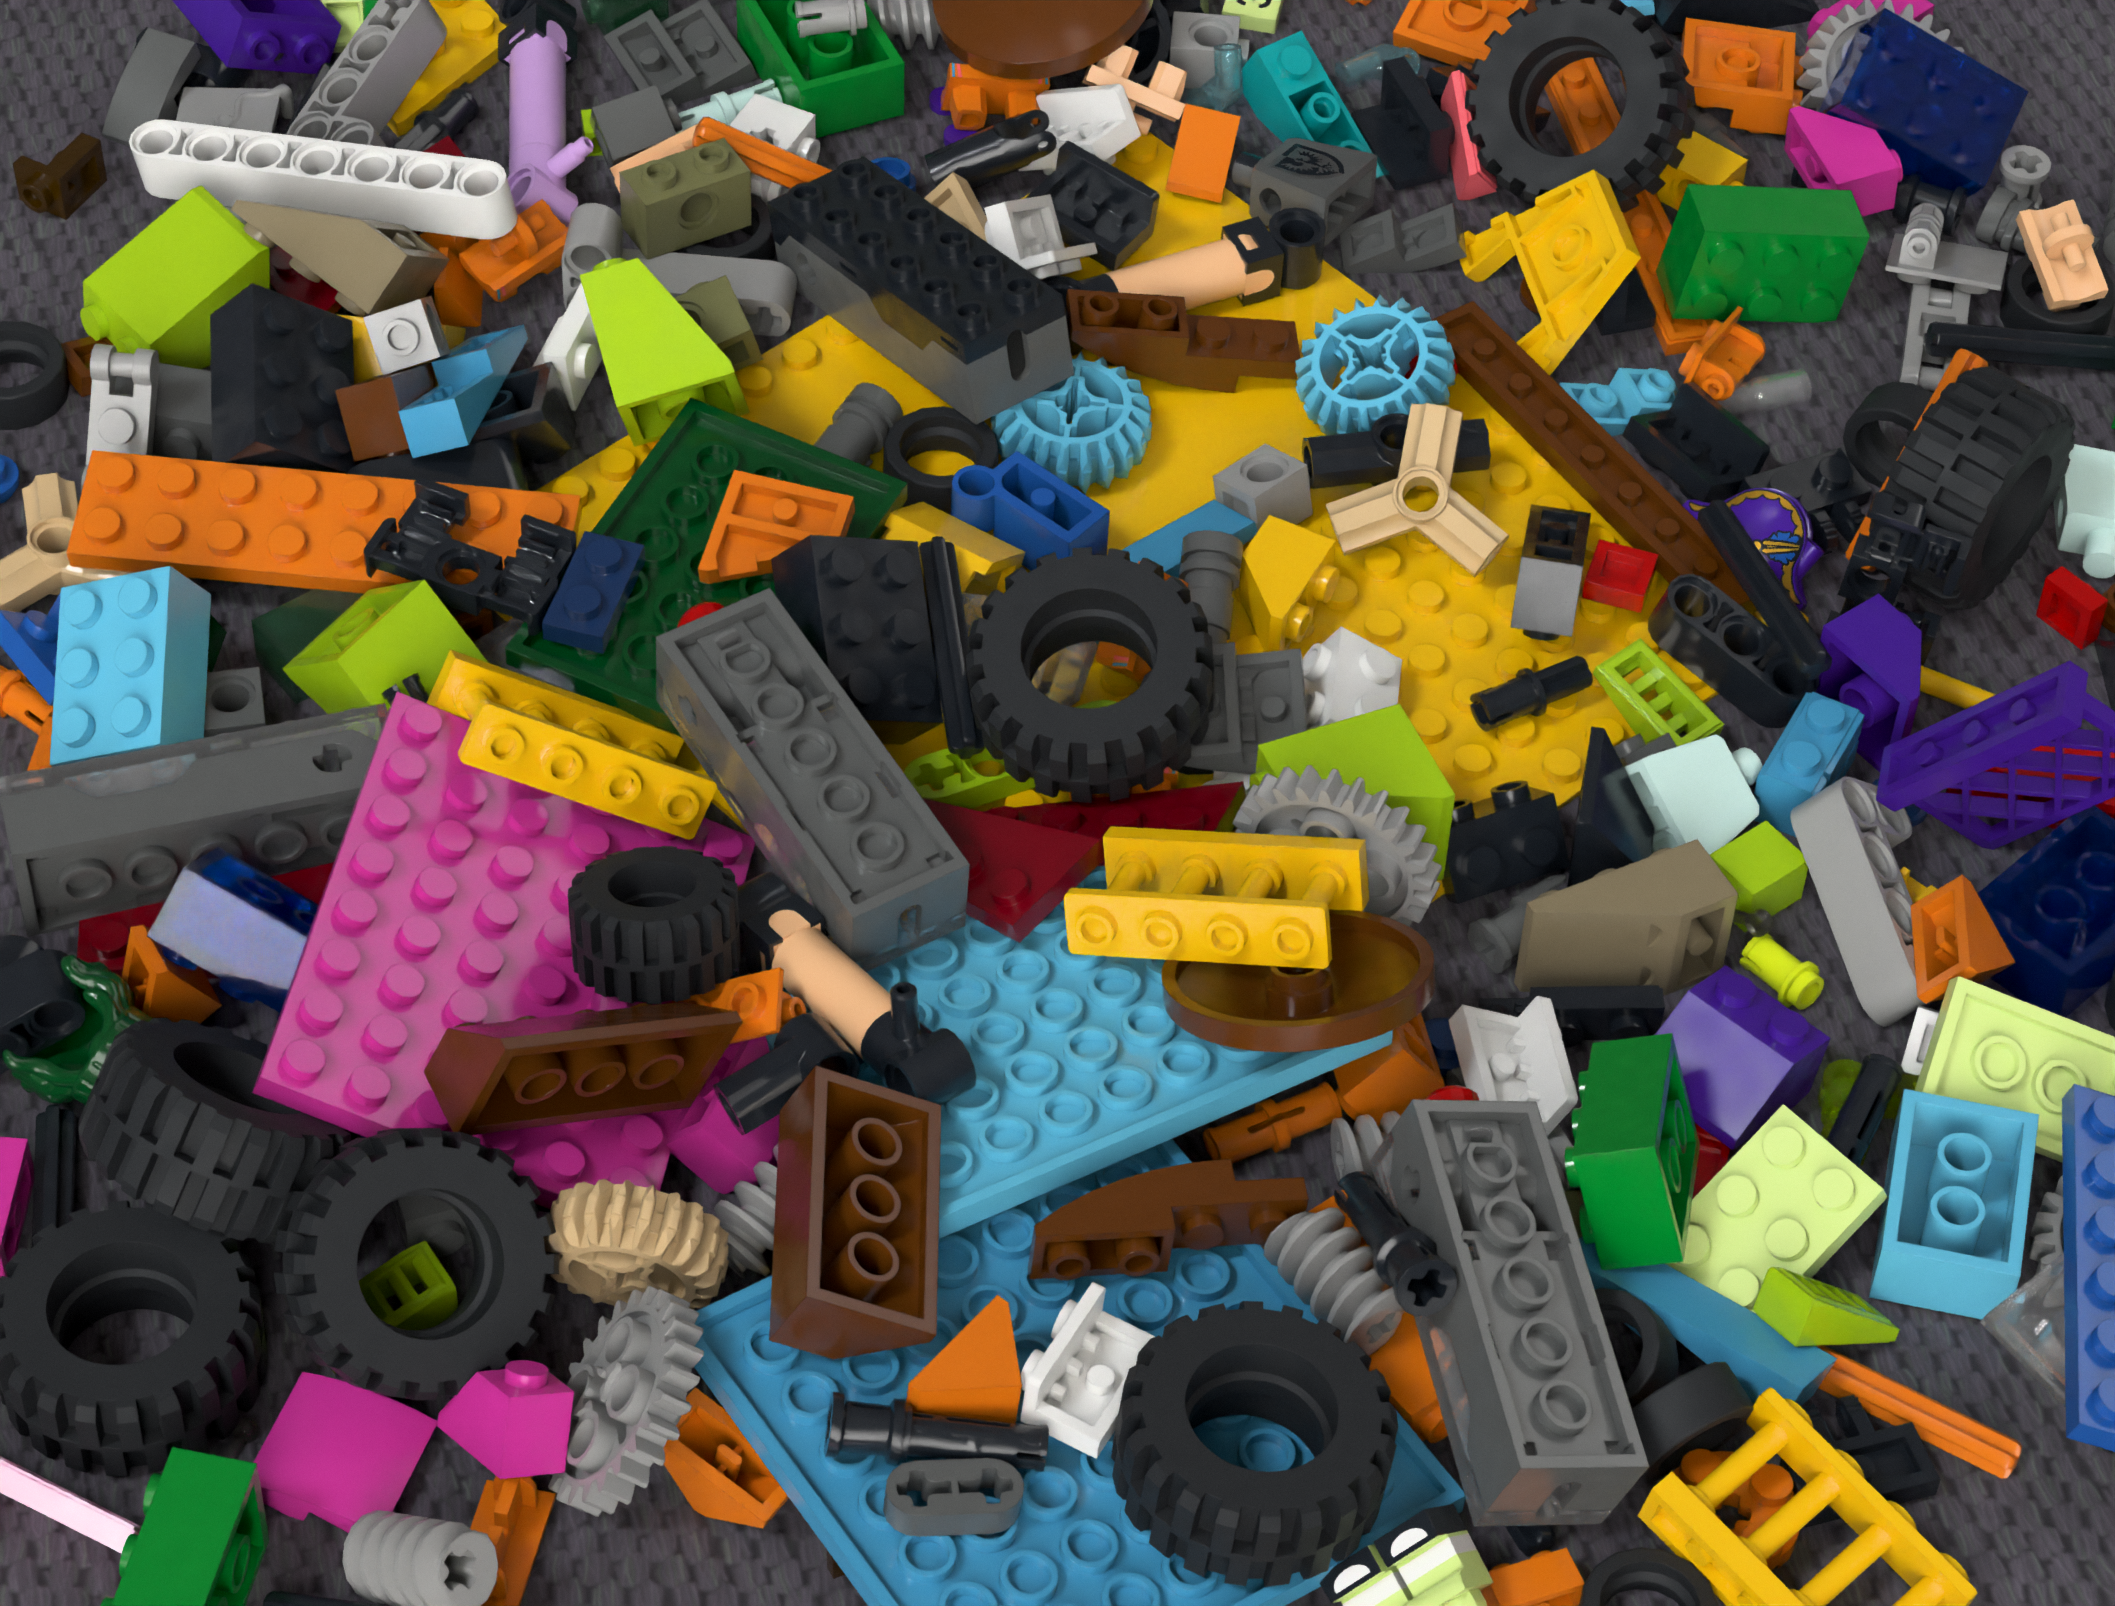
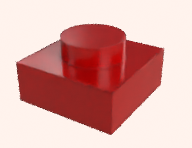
M1599 539L1584 581L1582 598L1642 613L1656 572L1659 554Z
M2061 566L2046 576L2036 616L2082 650L2098 639L2108 599L2098 593L2091 585L2085 583Z

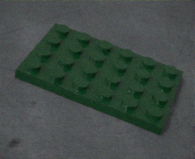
M690 398L591 531L592 533L642 544L645 547V564L639 573V577L615 626L604 654L544 640L543 630L539 634L531 636L528 634L527 622H524L505 647L506 664L579 695L619 708L647 723L696 742L675 713L663 678L656 670V637L677 628L682 615L699 603L716 602L726 607L768 588L776 596L773 573L712 584L700 582L698 567L733 471H743L853 496L855 512L846 537L881 538L887 529L884 524L890 513L902 508L908 499V483ZM566 570L558 580V587L565 575Z

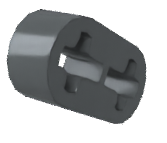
M973 1458L907 1462L893 1469L887 1478L883 1512L886 1521L895 1530L909 1536L993 1534L1005 1531L1014 1525L1018 1519L1023 1498L1024 1482L1021 1474L1011 1464L1000 1459ZM992 1488L995 1497L1000 1499V1502L996 1504L986 1503V1498L983 1493H980V1489ZM909 1491H921V1497L927 1502V1506H913V1501L910 1496H907V1493Z

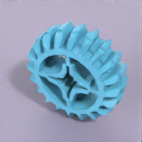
M1380 294L1371 307H1365L1364 303L1356 298L1353 311L1344 314L1334 308L1332 316L1334 322L1330 325L1315 322L1314 333L1317 339L1302 340L1301 351L1304 357L1295 361V372L1298 377L1296 391L1300 401L1304 402L1303 407L1307 417L1314 424H1318L1321 432L1326 436L1371 431L1375 421L1384 415L1391 413L1409 415L1411 404L1449 405L1450 393L1448 387L1455 385L1456 377L1453 367L1455 355L1451 343L1447 342V336L1442 325L1437 320L1432 321L1430 314L1425 311L1423 306L1412 310L1410 304L1403 297L1391 307H1389L1388 301ZM1418 355L1416 368L1410 378L1406 379L1404 376L1411 369L1409 362ZM1345 366V371L1340 375L1342 382L1332 390L1338 372Z
M1081 351L1076 359H1072L1073 376L992 416L991 430L995 433L1002 462L1014 452L1019 451L1069 485L1078 486L1086 494L1092 483H1097L1108 489L1114 476L1127 479L1133 465L1141 464L1148 441L1151 440L1152 422L1150 421L1151 406L1149 405V397L1143 395L1140 380L1129 379L1125 366L1109 369L1104 357L1095 362L1087 361Z

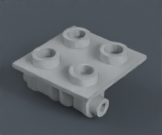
M1921 203L1913 208L1905 234L1895 233L1885 271L1897 273V278L1913 284H1928L1931 282V279L1953 282L1956 289L1971 294H1986L1989 292V289L2001 291L2009 252L1940 241L1944 223V215L1941 209L1932 203Z

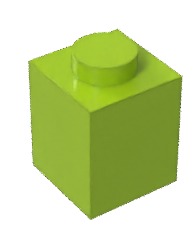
M1768 821L1762 822L1710 854V857L1738 893L1733 922L1745 933L1802 898L1808 872V866L1803 853Z

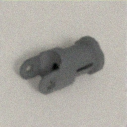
M1554 875L1544 879L1512 897L1509 907L1489 920L1483 917L1478 918L1469 924L1467 938L1472 951L1496 974L1510 968L1512 958L1519 955L1527 902L1533 901L1541 894L1554 890L1565 883L1567 880L1566 875Z

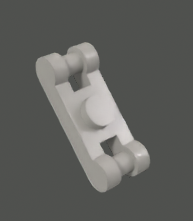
M1931 282L1928 284L1912 283L1899 382L1913 383L1928 391H1935L1953 358L1932 357L1927 354L1925 343H1923L1924 333H1927L1929 324L1935 321L1967 324L1971 293L1960 291L1954 286L1952 290L1931 287ZM1921 362L1943 365V367L1939 369L1921 366Z
M94 345L90 358L92 385L86 466L82 475L81 493L92 450L153 455L159 374V354L157 350L137 348L135 354L117 352L114 345ZM116 376L132 378L134 383L133 395L115 393Z

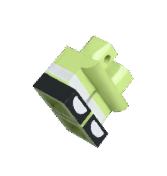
M1454 1504L1422 1510L1375 1540L1373 1545L1364 1547L1333 1567L1320 1582L1330 1602L1341 1601L1343 1606H1488L1481 1590L1494 1583Z

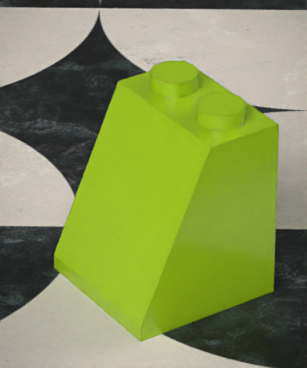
M200 185L186 193L83 281L84 308L80 311L82 325L86 333L95 341L105 337L116 346L117 352L135 354L137 348L157 350L159 363L203 369L211 365L210 315L252 283L270 289L269 247L249 236L243 229L245 225Z
M624 258L608 259L594 266L591 272L580 275L615 404L634 447L660 440L690 398L737 416L750 413L730 359L639 258L628 261Z
M424 579L369 589L282 669L297 686L345 730H355L378 741L390 707L387 700H384L381 695L385 690L396 684L401 693L410 696L402 680L418 673L421 683L430 696L450 650L487 663L488 661Z
M1400 703L1258 745L1256 772L1250 775V788L1253 784L1259 786L1267 773L1278 779L1284 767H1289L1301 777L1306 766L1312 765L1321 779H1327L1331 770L1337 769L1343 783L1350 786L1358 777H1361L1365 782L1366 793L1373 796L1377 792L1385 790L1389 792L1385 803L1391 809L1407 806L1410 809L1405 819L1407 825H1424L1427 828L1421 842L1437 846L1438 850L1432 861L1442 865V870L1436 881L1444 879L1455 793Z

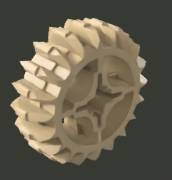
M606 1179L598 1180L596 1185L587 1182L576 1183L574 1189L561 1190L557 1200L552 1202L550 1213L556 1233L543 1237L545 1253H559V1274H551V1277L559 1283L568 1284V1290L573 1294H585L590 1297L593 1304L603 1302L615 1307L618 1300L628 1303L633 1290L636 1289L644 1293L647 1286H651L690 1302L689 1308L693 1310L708 1306L711 1298L717 1296L720 1283H723L729 1264V1260H727L729 1233L720 1227V1220L713 1214L703 1213V1206L699 1203L685 1202L680 1199L679 1193L667 1194L656 1190L654 1185L641 1187L634 1185L629 1180L624 1181L623 1184H613Z

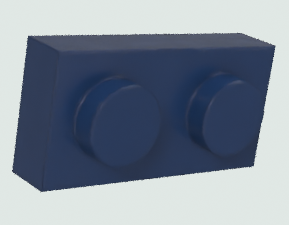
M585 531L542 622L543 639L604 654L640 571L645 564L644 545Z

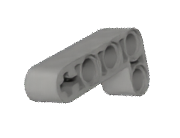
M378 0L295 118L286 135L387 147L379 136L443 44L447 35L445 24L429 0Z
M585 203L578 206L571 213L561 259L563 298L566 310L581 283V274L591 272L594 266L608 259L624 258L628 261L639 258L673 297L686 293L692 286L698 283L711 282L726 275L754 335L779 337L788 331L798 281L792 269L783 263L771 260L674 252L647 260L640 250L623 248L621 218L610 207L598 203Z
M1844 776L1794 807L1791 811L1790 819L1856 995L1868 1016L1877 1024L1886 1027L1914 1012L1919 1005H1926L1917 997L1910 907L1913 902L1891 849L1912 835V825L1905 808L1893 812L1876 801L1878 786Z

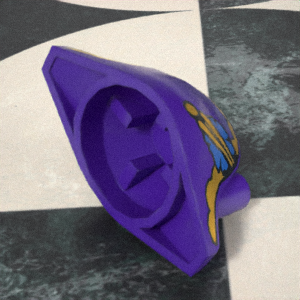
M1774 488L1748 489L1725 500L1727 506L1731 508L1798 609L1802 612L1807 606L1802 579L1825 553L1813 541L1811 519L1804 506L1789 493ZM1687 500L1682 506L1697 520L1700 509L1708 507L1710 503L1699 500Z

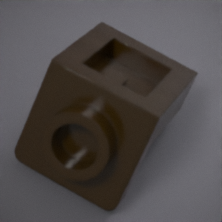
M82 132L64 150L58 152L48 165L25 156H20L13 163L19 200L23 201L29 209L35 212L43 213L46 211L65 220L107 181L100 139Z

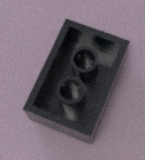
M254 283L250 284L210 315L212 461L346 474L352 467L356 466V461L354 462L335 390L354 384L352 320Z
M809 535L771 559L776 597L882 744L903 745L943 723L917 541Z

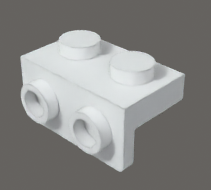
M1121 84L1055 89L1045 90L1036 97L1040 110L1046 112L1050 121L1045 131L1053 133L1056 137V148L1052 153L1031 162L1028 166L1018 171L1043 170L1045 175L1052 174L1056 170L1059 148L1066 141L1076 144L1110 165L1116 161L1115 154L1141 136L1123 86ZM1042 141L1039 143L1038 147L1043 148L1048 144V142Z
M1051 194L1002 202L984 208L987 222L985 223L987 243L1040 280L1082 270L1080 258L1098 254L1095 242L1064 247Z
M580 283L564 315L559 317L533 365L534 367L552 361L569 406L573 411H576L603 359L582 283Z
M1342 626L1322 644H1314L1303 658L1308 730L1397 704L1402 659Z
M1536 996L1518 1017L1462 1004L1448 1020L1465 1087L1476 1092L1479 1101L1537 1102L1547 1136L1577 1104L1576 1084L1572 1077L1562 1041V1033L1558 1026L1550 998Z
M1092 1282L1078 1303L1069 1299L1061 1309L1051 1333V1338L1054 1340L1045 1353L1035 1349L1026 1361L1020 1374L1021 1390L1025 1391L1020 1421L1029 1425H1048L1049 1436L1097 1459L1116 1429L1123 1387L1129 1368L1136 1365L1138 1352L1149 1339L1155 1336L1102 1311L1106 1288Z

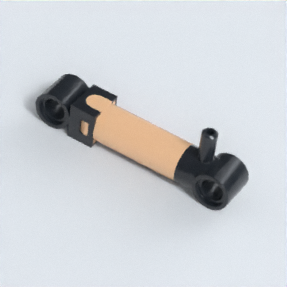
M1287 208L1272 216L1268 229L1258 216L1223 226L1221 240L1080 281L1065 276L1047 277L1042 281L1063 295L1071 355L1074 356L1083 347L1070 338L1066 304L1068 289L1179 296L1185 299L1186 311L1237 296L1242 305L1246 306L1280 296L1281 287L1295 290L1307 288L1315 284L1320 278L1322 270L1326 226L1324 220L1315 212L1304 208ZM1106 361L1108 366H1116Z
M765 872L737 886L741 944L740 957L741 959L746 957L747 971L753 974L778 967L784 969L783 990L786 989L793 997H799L811 1013L822 1016L842 1041L882 1077L886 1088L943 1105L968 1092L976 1085L975 1067L963 1042L949 1029L940 1028L933 1032L919 1020L918 996L915 985L908 982H900L892 986L889 993L826 936L824 916L798 893L792 896L786 884L776 874Z

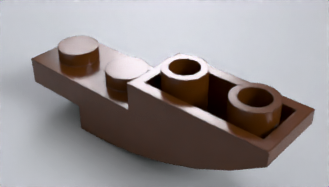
M1067 290L1066 304L1071 340L1100 358L1104 357L1106 361L1116 366H1125L1126 370L1171 384L1235 393L1239 376L1297 380L1295 361L1301 357L1294 321L1186 314L1184 297Z
M1222 1159L1155 1169L1118 1180L1073 1200L1034 1225L1028 1262L1029 1279L1055 1278L1058 1280H1073L1082 1276L1116 1274L1143 1276L1152 1272H1167L1171 1251L1176 1248L1205 1250L1215 1246L1258 1244L1264 1246L1270 1233L1282 1222L1295 1214L1306 1211L1309 1198L1304 1177L1235 1181L1231 1159Z

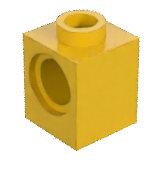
M1693 131L1690 139L1682 138L1679 140L1677 149L1685 155L1677 170L1667 165L1659 175L1666 184L1656 194L1661 202L1678 211L1688 184L1746 186L1744 185L1748 159Z

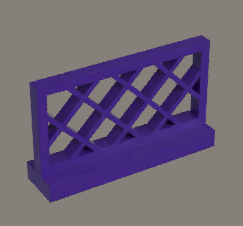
M2069 660L1884 747L1876 801L1893 812L1914 804L1980 847L1994 850L2115 797V758H2111V752L2115 753V711L2086 692L2088 672ZM2082 719H2084L2101 731L2078 728L2081 727ZM2039 746L2055 747V753L2033 751L2032 749ZM2064 748L2102 751L2103 754L2102 757L2064 754ZM1992 767L2008 768V774L1986 772V770ZM2017 769L2055 773V778L2017 775ZM2064 774L2101 778L2092 782L2064 779ZM1946 788L1962 789V794L1943 793L1940 791ZM1972 790L2008 794V799L1972 795ZM2017 795L2054 799L2047 802L2017 800ZM1976 816L2005 818L2006 820L1990 826Z

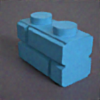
M1806 692L1758 774L1754 794L1759 804V815L1754 821L1759 823L1768 821L1776 830L1796 837L1790 819L1792 809L1847 774L1855 760L1859 743L1858 738L1861 734L1865 715L1856 708L1815 692Z

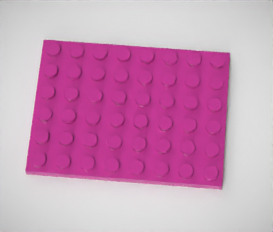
M397 691L386 715L252 1093L366 1138L377 1135V1131L395 1128H440L443 1131L453 1132L423 1072L447 1028L468 1022L487 1024L514 1021L524 1016L541 1018L573 1014L585 1009L604 1011L630 1008L640 1003H647H628L618 1001L617 997H604L595 993V987H586L579 980V974L574 972L568 888L572 887V880L577 873L586 871L585 866L593 861L606 859L607 855L618 851H629L646 846L677 847V849L703 852V856L715 857L722 861L724 868L731 869L735 875V883L739 886L745 883L756 838L703 818L695 837L688 840L466 765L459 759L458 750L471 721ZM672 1001L662 1002V1004L672 1003ZM682 1109L472 1136L480 1138L481 1145L487 1148H499L515 1160L512 1169L518 1176H530L541 1192L539 1197L534 1200L535 1204L551 1210L552 1202L557 1200L561 1190L574 1189L575 1184L581 1182L596 1185L598 1180L606 1179L613 1184H623L624 1181L629 1180L636 1186L649 1187L654 1185L655 1189L660 1191L671 1148L665 1144Z

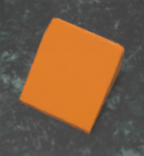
M439 247V252L450 259L434 283L435 308L441 325L455 327L481 326L482 287L461 265L460 260L448 247Z

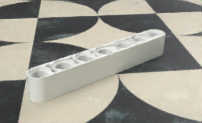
M165 119L143 123L134 130L129 140L146 191L159 198L179 200L191 189L202 185L223 206L232 207L236 200L277 204L400 224L413 231L483 240L502 237L509 233L517 223L518 215L505 170L499 163L490 160Z

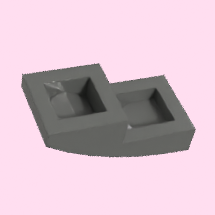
M149 27L147 28L131 55L113 95L102 131L104 138L130 147L129 140L131 134L143 123L160 119L176 120L179 108L174 98L202 57L196 42Z
M1453 203L1400 223L1392 209L1351 224L1340 234L1343 269L1346 273H1410L1467 257L1462 217Z

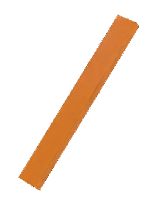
M1593 57L1568 64L1559 70L1544 87L1574 155L1586 153L1599 146L1611 135L1621 119ZM1644 189L1636 195L1639 206L1623 213L1641 256L1635 268L1656 312V323L1653 329L1665 356L1688 353L1695 342L1701 344L1704 335L1714 320L1672 319L1656 274V269L1672 226L1657 194L1652 195Z

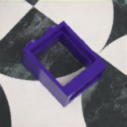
M172 0L225 66L229 68L317 74L321 65L330 63L342 27L320 0ZM279 53H283L280 60L274 61Z

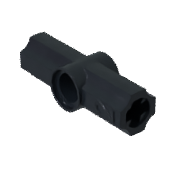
M1401 413L1384 415L1375 421L1371 431L1303 438L1302 457L1303 463L1307 464L1310 476V489L1371 483V485L1377 486L1398 478L1409 415ZM1484 418L1462 420L1453 473L1489 469L1491 452L1489 432Z

